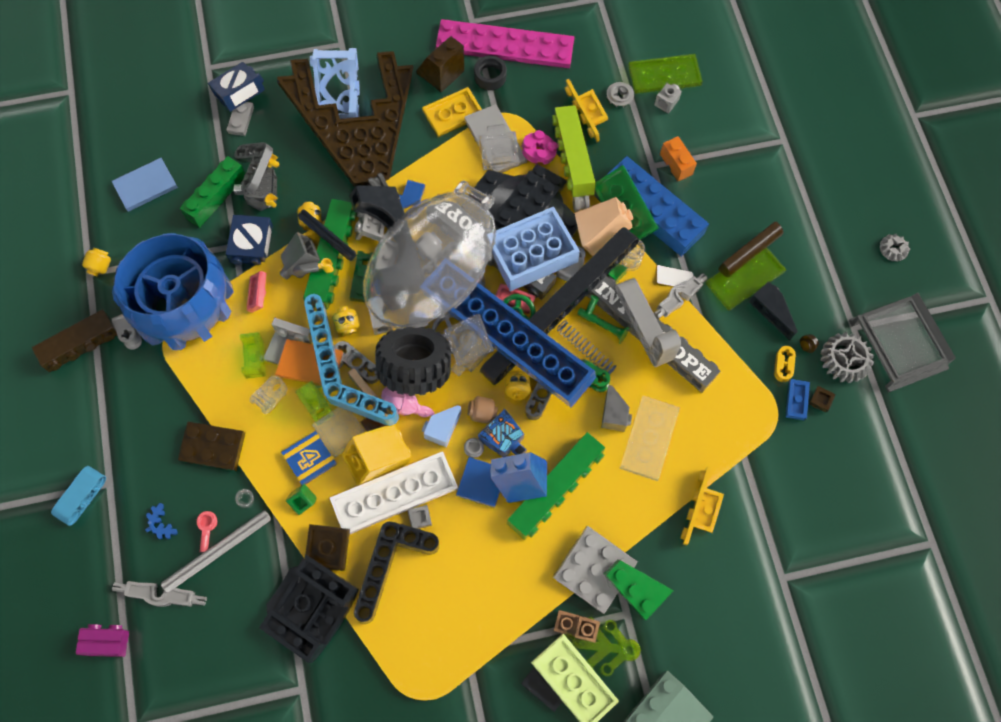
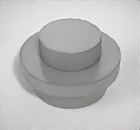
M471 438L465 442L464 451L467 456L477 458L483 453L484 445L481 440Z

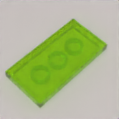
M696 54L631 61L628 64L635 94L661 91L667 83L670 85L676 84L679 88L702 86L703 83Z
M766 248L729 278L719 272L708 279L705 284L726 309L730 311L756 293L768 281L772 282L785 273L786 268Z

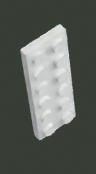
M442 451L330 497L341 528L350 529V534L453 492L458 489V486Z

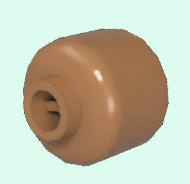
M477 396L470 400L467 414L472 421L487 424L491 422L492 418H496L498 407L495 406L493 399Z

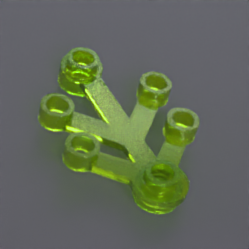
M614 620L606 621L604 630L607 633H612L619 644L610 643L600 629H598L596 637L598 642L595 643L575 639L569 633L564 634L575 648L598 651L590 659L586 660L592 669L610 652L619 653L610 663H604L601 666L600 671L604 676L612 675L614 669L623 661L636 660L641 652L639 644L635 640H627L617 628ZM607 623H612L614 629L608 630ZM628 646L633 648L632 654L626 652ZM606 665L611 668V672L609 674L605 673L603 670L604 666Z

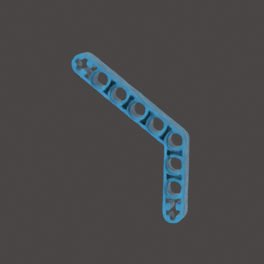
M308 295L305 298L304 304L323 392L328 402L384 425L392 426L396 424L399 414L394 404L342 385L325 306L319 295ZM317 321H322L321 324L315 325ZM321 338H326L324 342H319ZM330 355L329 359L322 360L324 356ZM329 373H335L333 377L326 378ZM333 391H339L336 396H330ZM350 398H357L354 403H348ZM368 405H375L374 409L366 410Z

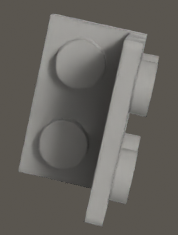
M274 318L272 326L275 333L264 355V360L278 365L286 339L312 344L310 329Z

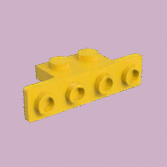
M567 79L565 91L568 97L571 96L573 98L572 104L573 106L576 105L577 110L580 111L581 114L579 116L582 123L587 124L589 136L591 138L594 137L596 142H599V132L595 126L608 120L606 112L593 89L578 96L571 81Z
M707 466L705 470L700 472L698 479L701 482L700 489H695L692 500L696 502L694 508H690L686 518L690 520L688 528H683L680 538L684 540L683 545H688L693 527L713 533L724 494L705 488L712 467Z

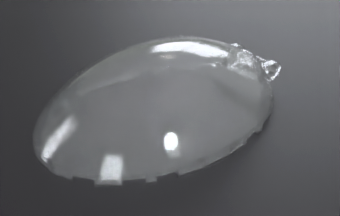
M463 180L453 192L439 194L421 201L392 224L376 246L366 267L363 280V296L366 306L380 323L396 329L429 325L428 322L438 317L440 319L445 317L447 311L453 307L457 308L469 296L485 273V267L493 256L492 250L496 244L497 232L494 217L488 210L493 205L495 197L480 192ZM466 192V193H468V194L474 196L475 198L481 200L482 203L480 204L478 201H476L475 199H473L472 197H470L469 195L464 194V193Z

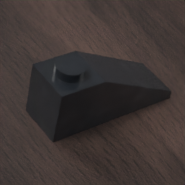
M768 281L752 296L749 303L788 340H791L798 332L783 294L776 285H772Z

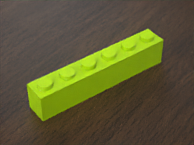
M576 105L555 107V115H552V124L556 126L555 137L559 138L558 150L562 151L561 163L565 164L564 176L568 177L567 189L571 190L572 197L594 195L595 179Z

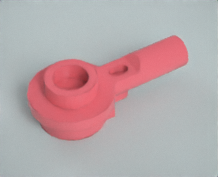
M209 511L202 512L197 518V526L202 530L200 552L208 550L210 531L217 526L218 522L216 515Z

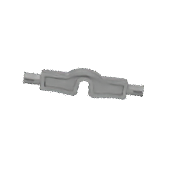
M701 274L697 278L693 276L686 283L674 286L667 295V298L656 308L657 311L654 312L656 319L658 320L661 316L667 317L673 311L679 309L684 303L681 297L689 301L700 290L703 282L707 280V276L705 274Z
M128 581L127 584L115 582L113 584L115 587H112V591L123 592L127 597L144 599L147 603L157 607H165L171 604L191 607L192 604L205 606L206 602L204 601H207L206 596H197L193 591L174 588L168 593L164 591L161 597H157L158 586L154 583Z

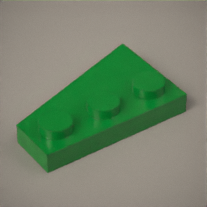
M618 559L604 573L605 577L644 620H647L674 591Z

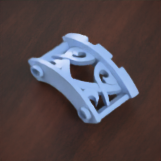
M349 48V51L314 49L313 56H310V66L314 70L315 92L318 105L336 103L338 110L349 113L339 114L340 119L359 117L357 96H360L359 80H357V70L359 68L356 48ZM320 59H332L334 66L331 67L325 61L326 67L322 68ZM336 59H347L338 64ZM340 70H342V74L348 72L349 76L347 79L341 76ZM335 74H337L341 82L350 85V89L343 91L337 101L332 98L325 88ZM344 96H348V97H349V101H348V102H345V101L343 100V102H342V104H341L342 98H343Z

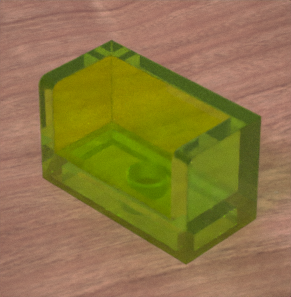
M260 333L240 334L244 355V367H241L242 373L246 379L266 376L264 341Z

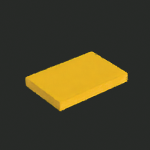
M468 87L422 107V111L437 137L466 125L465 116L482 110Z

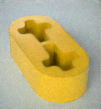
M790 346L781 347L776 354L774 375L780 382L789 381L794 374L796 354ZM784 352H787V355L789 356L786 361L785 355H782ZM784 367L785 373H787L786 376H783V373L781 372Z

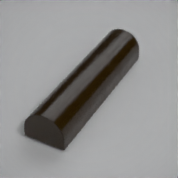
M777 221L773 222L720 265L718 269L720 273L728 278L783 235L781 225Z

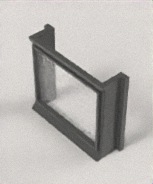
M919 293L849 319L852 327L858 324L861 325L891 380L885 385L888 393L949 369L948 364L956 359Z

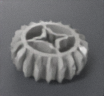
M847 332L842 335L838 333L834 337H830L828 342L823 345L820 353L823 356L820 361L825 362L823 368L829 369L827 374H834L833 379L839 377L840 382H844L845 379L847 383H851L853 380L858 382L871 371V366L874 364V361H872L874 354L869 353L872 347H866L867 341H860L861 336L855 338L854 333L849 336ZM838 346H846L845 349H835ZM850 366H860L858 369L855 370L849 369Z

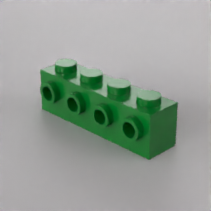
M229 156L221 161L213 173L207 176L203 184L195 189L192 196L183 202L180 209L185 218L200 228L234 191V184H240L243 181L245 172L242 165Z

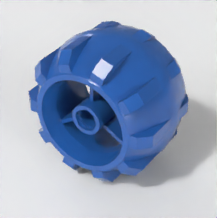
M175 233L152 237L135 245L116 268L115 282L112 289L113 300L120 307L126 321L152 346L165 341L172 350H182L186 347L187 341L201 337L205 342L213 337L209 331L218 321L224 322L228 320L232 312L226 303V299H229L234 293L232 284L219 260L208 250L205 243L198 238ZM161 297L166 300V311H155Z

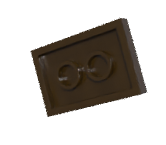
M187 422L178 460L237 471L246 432Z

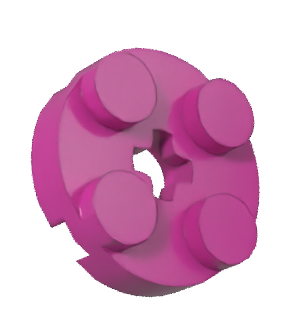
M537 130L535 133H530L524 137L521 147L523 148L522 153L524 157L530 162L548 164L555 158L558 144L545 135L543 131Z

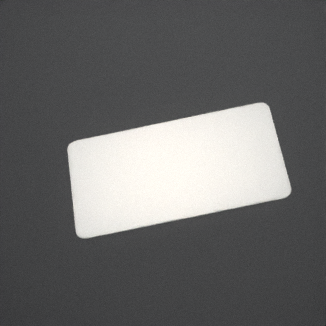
M657 266V283L676 286L686 283L693 277V273L689 271Z

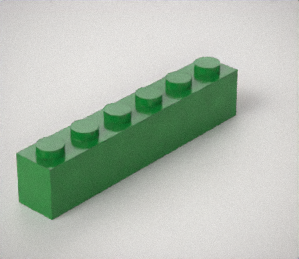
M331 199L324 224L325 227L347 245L348 237L352 236V222L356 221L357 212L353 211L351 202ZM320 238L317 248L320 258L318 263H321L324 258H328L333 263L334 271L326 273L322 268L317 272H311L303 299L305 301L308 295L317 294L321 297L325 309L328 310L329 305L334 301L333 291L334 287L338 286V273L343 268L344 260L342 259V254L323 238Z
M587 432L547 475V496L525 500L507 519V525L524 540L528 536L532 538L539 530L537 526L542 521L545 523L552 516L551 510L555 506L559 508L566 500L564 496L568 491L572 493L578 487L577 481L581 477L585 479L592 471L590 467L594 462L598 464L604 458L603 452L605 447Z

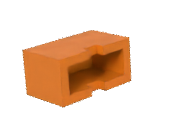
M679 136L664 142L660 156L666 165L670 166L676 180L681 181L693 175L697 163Z

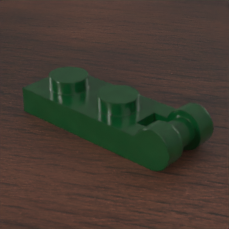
M357 252L349 297L350 301L368 303L375 272L371 268L376 253ZM363 261H369V265H363Z

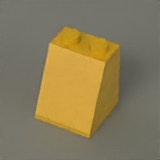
M395 424L392 426L386 425L353 436L342 453L357 486L406 466L412 458L410 449L405 445L402 434Z

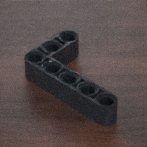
M390 521L382 525L354 609V616L360 623L368 624L375 618L397 546L432 555L439 550L440 546L438 537L435 534ZM389 528L396 529L393 537L385 535ZM408 534H414L416 539L408 543L405 541V537ZM432 539L436 542L435 546L430 549L424 546L425 542ZM388 548L390 553L386 557L379 556L380 550ZM382 568L383 574L380 577H374V569ZM369 588H376L377 590L373 598L366 597V592ZM363 608L370 609V615L365 619H361L359 616L360 611Z

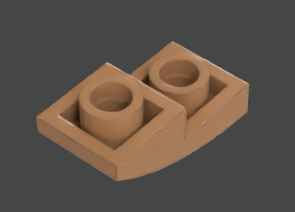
M559 610L554 631L595 643L600 621Z

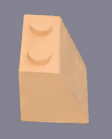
M617 197L575 213L582 247L592 256L621 228L626 227L628 230L632 228V213L630 209H626L624 202L621 203Z

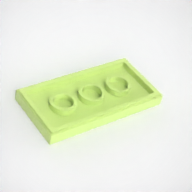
M561 634L531 662L579 722H598L619 702L564 634Z

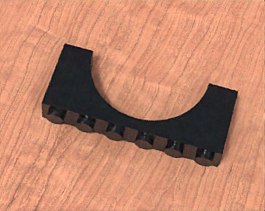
M356 186L349 195L353 211L368 214L383 223L398 245L396 264L386 269H380L373 277L377 294L418 293L421 290L420 286L425 281V277L422 274L420 261L415 251V244L412 241L410 228L407 225L405 212L402 209L396 187Z

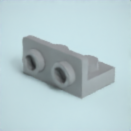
M357 212L359 219L354 229V232H357L356 240L366 236L381 241L385 225L368 214Z

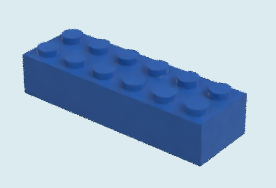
M626 156L609 173L622 165L625 166L659 227L653 234L682 257L705 234L709 223Z

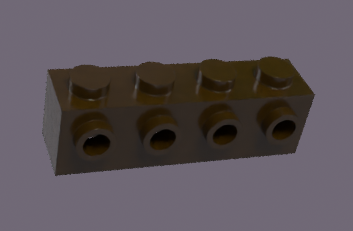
M102 309L31 348L40 365L48 372L58 370L69 361L76 360L87 351L96 349L98 345L113 340L117 336V332L110 316Z

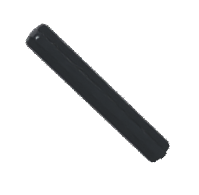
M306 210L299 212V219L346 259L352 261L357 256L351 247Z

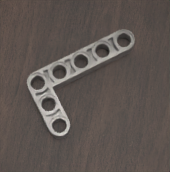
M635 278L616 284L617 295L653 366L658 367L674 360L681 347V340L677 331L673 329L663 333Z

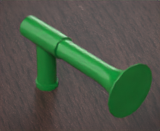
M591 295L587 309L585 310L581 307L577 315L612 332L618 337L619 344H621L629 331V326L627 328H619L593 314L599 298Z

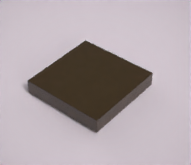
M309 524L305 555H308L328 569L345 571L350 529Z

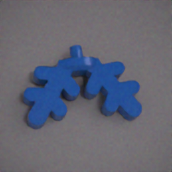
M159 503L157 507H151L152 515L150 513L146 514L150 527L145 530L146 532L152 530L159 540L163 538L162 535L170 539L171 535L178 534L176 529H172L171 524L164 528L165 526L161 523V518H158L165 515L162 503ZM160 523L159 526L155 528L154 524Z

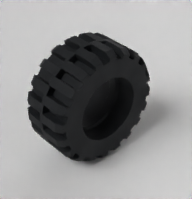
M411 325L406 328L398 327L394 331L391 330L386 335H383L376 345L377 378L389 390L397 391L401 395L409 394V396H415V394L426 395V392L432 393L437 388H441L449 379L451 372V346L438 331L434 332L431 328L426 329L423 326L412 327Z

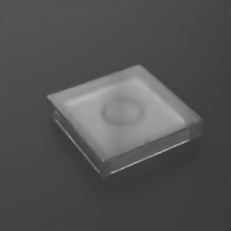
M476 314L444 330L458 366L467 364L494 351L480 314Z
M340 407L312 424L334 458L343 453L353 436L365 433V430L354 414Z

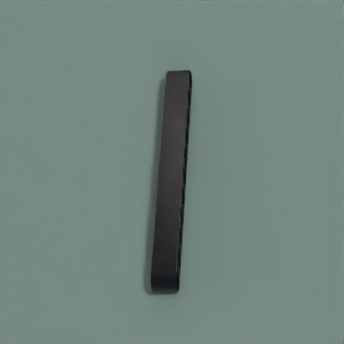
M626 227L621 228L528 321L548 334L636 247L639 238ZM497 351L484 363L480 373L493 385H496L516 365Z

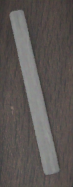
M262 511L161 583L164 591L167 593L172 591L271 520L269 514L266 511Z

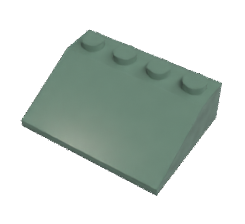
M665 671L623 722H710L713 716L669 671Z

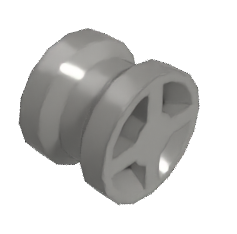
M589 196L573 197L574 212L590 207Z

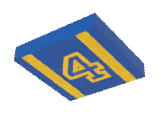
M316 431L281 452L301 485L309 483L337 465Z

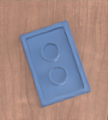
M162 158L112 181L128 212L178 188Z

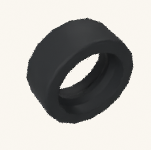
M488 55L480 58L474 67L476 84L485 90H495L503 86L506 81L507 72L505 62L496 56ZM494 67L501 73L497 78L487 79L480 72L484 68Z

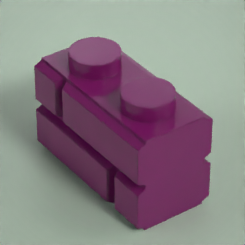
M88 624V628L79 629L76 655L125 657L129 631L122 629V625H109V629H101V625Z

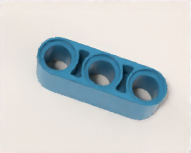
M90 466L83 468L55 504L51 514L68 526L73 525L106 481V476Z

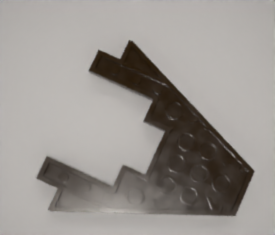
M394 51L378 52L376 55L386 99L371 100L370 105L373 116L340 119L336 103L318 105L308 58L290 60L292 76L277 77L278 85L353 186L370 185L368 179L377 177L379 173L383 175L385 181L390 179L414 68L413 65L397 66Z

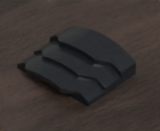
M305 555L299 566L289 569L281 585L267 603V616L259 628L306 662L313 663L343 623L352 607L359 588L308 555Z

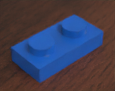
M789 380L786 418L803 421L807 419L810 382Z

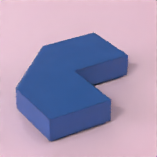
M407 180L403 195H399L403 210L421 202L425 184Z

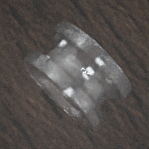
M242 489L237 492L235 500L239 507L247 509L254 504L255 497L250 490ZM242 495L250 496L248 503L240 502Z

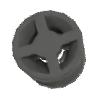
M381 173L377 174L375 178L368 179L370 186H388Z

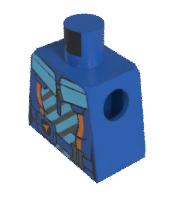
M505 409L478 434V439L485 446L502 457H506L510 452L518 455L527 451L520 444L524 439L523 431Z

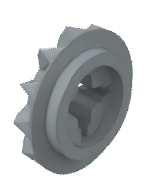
M616 82L608 87L607 99H609L610 104L613 103L616 107L622 106L624 108L625 105H630L634 99V91L630 85L624 82ZM618 91L621 95H623L622 99L619 96H617Z
M897 233L894 235L888 234L880 242V251L884 257L891 261H901L908 256L910 250L908 247L909 242L904 240V236H897ZM893 243L895 246H900L898 249L890 248Z

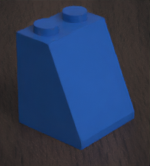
M531 452L491 459L490 477L508 503L547 496V461Z

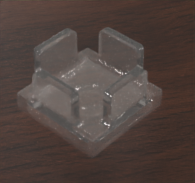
M501 124L487 126V134L478 135L484 170L519 165L518 142L515 131L505 132V125Z

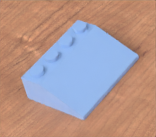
M554 207L485 235L500 273L510 291L578 263L580 251Z

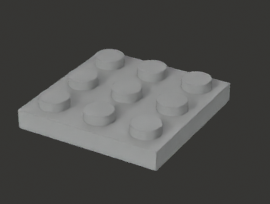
M586 526L552 578L605 614L619 591L605 577L604 573L617 559L633 568L637 561L592 528Z

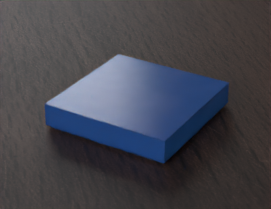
M469 457L456 496L495 508L500 490L490 477L491 464Z

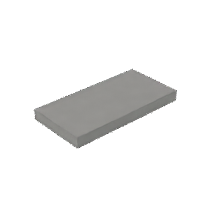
M496 104L464 117L469 130L492 171L502 173L527 163V159L524 157L519 144Z

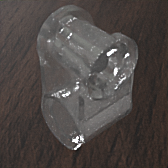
M271 376L252 394L249 401L261 408L263 414H267L287 393V385L279 376ZM281 384L278 390H273L274 385Z

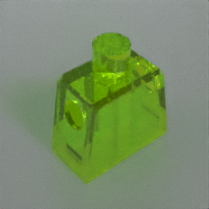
M310 381L295 392L317 426L334 416L327 401L313 381ZM324 408L322 412L316 414L319 409Z

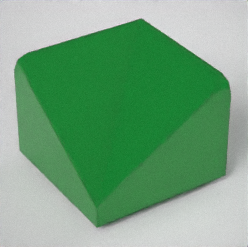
M618 264L607 277L613 278L617 284L627 273L628 268Z
M302 484L289 494L286 502L300 515L315 504L317 497L305 484Z

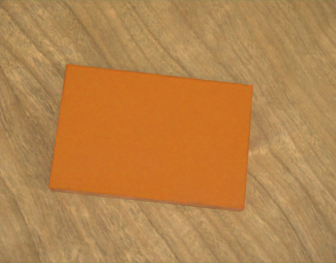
M286 339L275 375L285 379L322 386L313 344ZM335 349L339 367L343 356V351ZM330 355L324 356L322 360L329 359ZM329 373L326 378L333 377L335 373Z

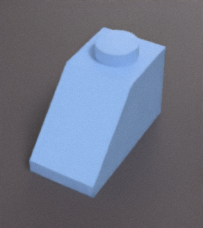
M457 405L432 415L430 420L424 423L422 429L424 438L447 448L461 415V407Z

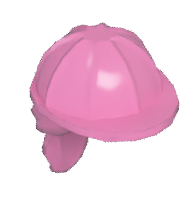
M387 387L382 391V400L394 404L399 415L405 416L413 413L421 417L435 415L431 408L418 404L416 396H409V394L401 395L397 391L389 390Z

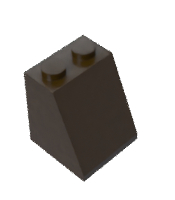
M450 36L423 61L416 73L438 91L443 92L465 71L464 45Z

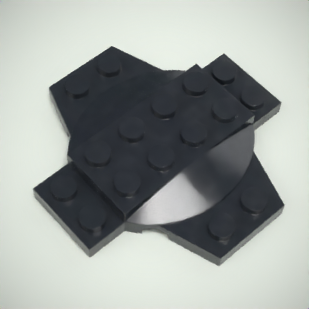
M536 164L532 171H528L526 175L518 176L487 170L469 193V198L483 213H488L489 227L483 233L481 240L488 243L485 235L551 207L555 208L573 238L578 231L576 217L563 203L560 194L566 187L567 180Z

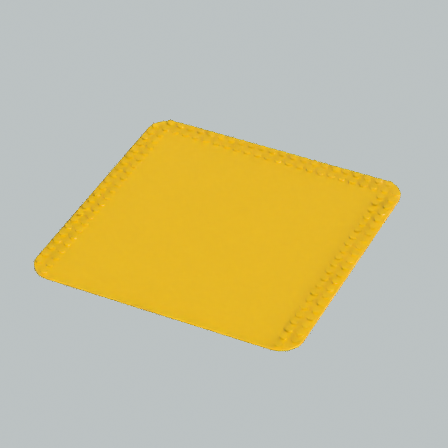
M501 113L522 150L521 145L524 137L530 133H535L536 130L525 119L517 115ZM469 128L395 174L389 180H386L388 186L396 187L399 195H403L407 180L425 184L421 202L404 209L406 222L410 228V235L414 244L424 233L430 234L431 232L442 241V249L455 241L453 237L445 235L439 227L429 224L425 219L424 209L438 194L485 227H489L488 213H483L469 198L471 190L487 170H491ZM557 153L553 161L548 164L537 162L538 165L566 180L568 179V177L564 176L565 164L561 163V158ZM527 160V163L502 173L511 176L526 175L528 171H532L536 164ZM566 185L560 194L563 203L575 214L571 190L567 189ZM594 195L589 196L590 207L601 203ZM357 217L356 221L352 222L353 231L352 236L348 237V246L356 252V255L358 251H364L367 254L371 252L377 253L381 241L366 236L356 240L357 232H354V229L359 219ZM385 226L383 237L395 242L392 234ZM311 229L303 235L309 237L310 233L313 232V230ZM578 230L572 239L577 246L583 248ZM637 244L619 263L628 269L627 273L617 284L635 278L654 313L657 311L658 305L667 298V295L674 286L657 283V265ZM286 245L267 257L265 262H261V265L253 266L230 281L234 293L229 299H226V303L232 312L228 320L224 322L218 321L209 331L213 337L205 342L201 337L187 341L186 347L182 350H172L165 341H162V350L165 360L212 426L246 432L238 464L299 552L305 557L309 524L341 528L330 497L357 487L342 453L353 436L366 432L360 423L366 417L330 404L323 392V387L313 388L309 383L277 377L275 373L278 365L264 360V355L275 333L272 326L274 318L310 329L303 299L310 273H307L303 278L291 275L289 279H285L280 275L279 272L284 267L281 254L287 247ZM463 245V256L454 265L466 274L472 268L481 269L485 278L484 287L496 295L500 283L506 285L501 273L493 265H487L480 256L473 255ZM452 249V253H453V252L458 253V249H456V250ZM584 249V265L593 257L586 249ZM417 255L421 268L430 261L427 258L423 260ZM343 256V268L338 273L339 283L337 287H334L333 291L334 301L329 305V309L326 310L333 344L345 341L376 365V345L381 337L387 333L374 334L368 303L350 301L349 297L357 256L352 261ZM439 259L436 264L439 265L444 259ZM363 261V265H369V261ZM263 271L266 273V294L263 308L252 313L247 311L250 276ZM556 277L555 285L542 300L538 297L535 298L533 304L536 312L567 281ZM374 280L372 283L370 298L373 296L381 297V295L377 294ZM524 287L517 288L518 290L529 293L528 290ZM422 289L418 293L403 294L407 300L405 307L389 310L385 305L384 316L385 319L391 318L393 331L398 327L406 328L410 326L408 318L413 311H423L427 315L428 323L425 327L426 329H432L434 322L437 320V317H434L431 312L439 305L427 297ZM587 296L547 334L580 360L590 361L600 353L594 363L604 356L598 366L608 359L602 369H605L612 362L606 370L607 372L617 365L610 374L609 385L615 388L630 407L629 414H632L631 425L626 427L625 432L601 428L606 391L597 392L590 387L587 388L572 408L552 394L542 416L537 420L529 419L525 414V409L537 381L529 376L531 392L524 399L514 400L507 396L505 391L506 376L498 384L493 385L480 373L481 367L497 350L475 333L472 343L466 350L457 354H451V372L445 384L432 393L426 392V395L415 394L418 404L431 408L435 414L457 405L461 407V415L447 448L424 438L422 429L424 423L429 421L431 416L421 417L414 413L405 416L399 415L395 425L400 430L402 439L410 449L412 457L406 466L443 451L458 488L469 458L464 451L465 442L471 438L478 439V434L490 424L474 422L467 414L470 400L477 396L493 399L495 406L498 407L497 416L504 409L507 410L524 433V439L520 444L527 449L525 453L531 452L547 461V475L587 432L605 447L603 452L604 458L598 464L594 462L590 467L592 471L585 479L581 477L577 481L578 487L572 493L568 491L564 496L566 500L559 508L555 506L551 510L552 516L545 523L542 521L537 526L539 530L532 538L528 536L524 540L507 525V519L525 500L508 503L501 492L499 493L495 508L456 496L458 489L417 506H428L432 526L421 528L420 530L433 533L438 537L439 550L435 554L428 555L397 546L375 618L368 624H362L355 618L354 609L380 529L384 523L389 521L411 527L408 510L350 534L345 571L329 570L359 588L352 607L346 615V619L390 682L402 694L417 700H433L448 694L573 595L572 591L552 577L586 526L592 528L626 553L693 499L695 489H700L701 482L698 479L701 470H705L707 466L712 467L705 487L707 488L772 435L778 421V408L772 393L690 301H686L681 297L684 301L683 305L667 317L661 316L659 320L671 326L672 329L677 331L679 337H684L690 346L700 350L708 361H712L718 366L720 373L703 393L667 363L654 367L641 341L629 331L623 342L619 344V339L615 334L577 315L581 307L585 310L587 309L590 298ZM596 304L593 314L616 327L624 328ZM348 306L349 309L357 312L360 327L356 329V333L342 336L341 333L336 332L332 317L338 312V308ZM451 317L449 321L453 331H449L446 321L443 320L438 325L436 332L438 331L441 334L449 332L450 337L447 338L451 349H456L457 347L452 335L455 334L460 346H463L469 339L470 329L456 334L455 329L463 326V324L456 318ZM567 320L568 324L562 329L560 334L557 328L563 321ZM317 321L315 325L321 324L322 321ZM572 325V327L566 332L564 337V334L562 333H564ZM575 329V331L569 336L568 339V337L566 336H568ZM577 332H579V334L573 339V341L570 340L577 334ZM581 335H583L582 338L577 342V344L574 343L581 337ZM321 338L319 342H324L326 338ZM584 339H586L585 342L580 346V349H579V347H577V346H579V345L584 341ZM342 348L339 349V350H342L343 353H347L346 348H345V349H342ZM355 358L352 361V365L358 367L362 364L363 360ZM344 364L339 369L342 385L360 391L350 379L348 372L351 369ZM515 366L510 372L521 369ZM365 367L364 370L367 371V373H368V375H369L368 377H370V376H373V377L376 376V375H375V371L370 372V371L367 369V367ZM380 380L373 384L367 383L375 395L382 399L381 395L385 386ZM545 389L537 391V395L540 398H545L548 395ZM333 391L330 396H336L339 391ZM350 398L348 403H354L357 398ZM537 401L533 409L529 408L532 414L538 412L539 402ZM371 404L366 407V410L374 409ZM316 431L337 465L305 484L317 497V500L313 506L298 515L286 502V499L290 493L301 486V483L281 452ZM484 445L483 453L474 459L491 464V459L502 458V456ZM510 452L507 456H513L514 454ZM389 528L385 535L393 537L396 529ZM408 534L405 537V541L408 543L416 539L414 534ZM429 539L425 542L424 546L430 549L435 546L436 542ZM382 548L379 556H388L390 549ZM379 567L373 571L374 577H380L383 574V569ZM369 588L366 592V597L373 598L377 593L376 588ZM363 608L359 613L360 618H367L370 615V609Z

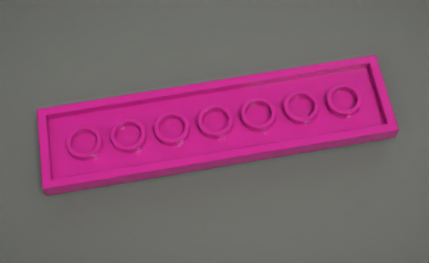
M441 19L436 49L452 36L464 45V55L478 57L489 55L508 61L570 68L574 36Z

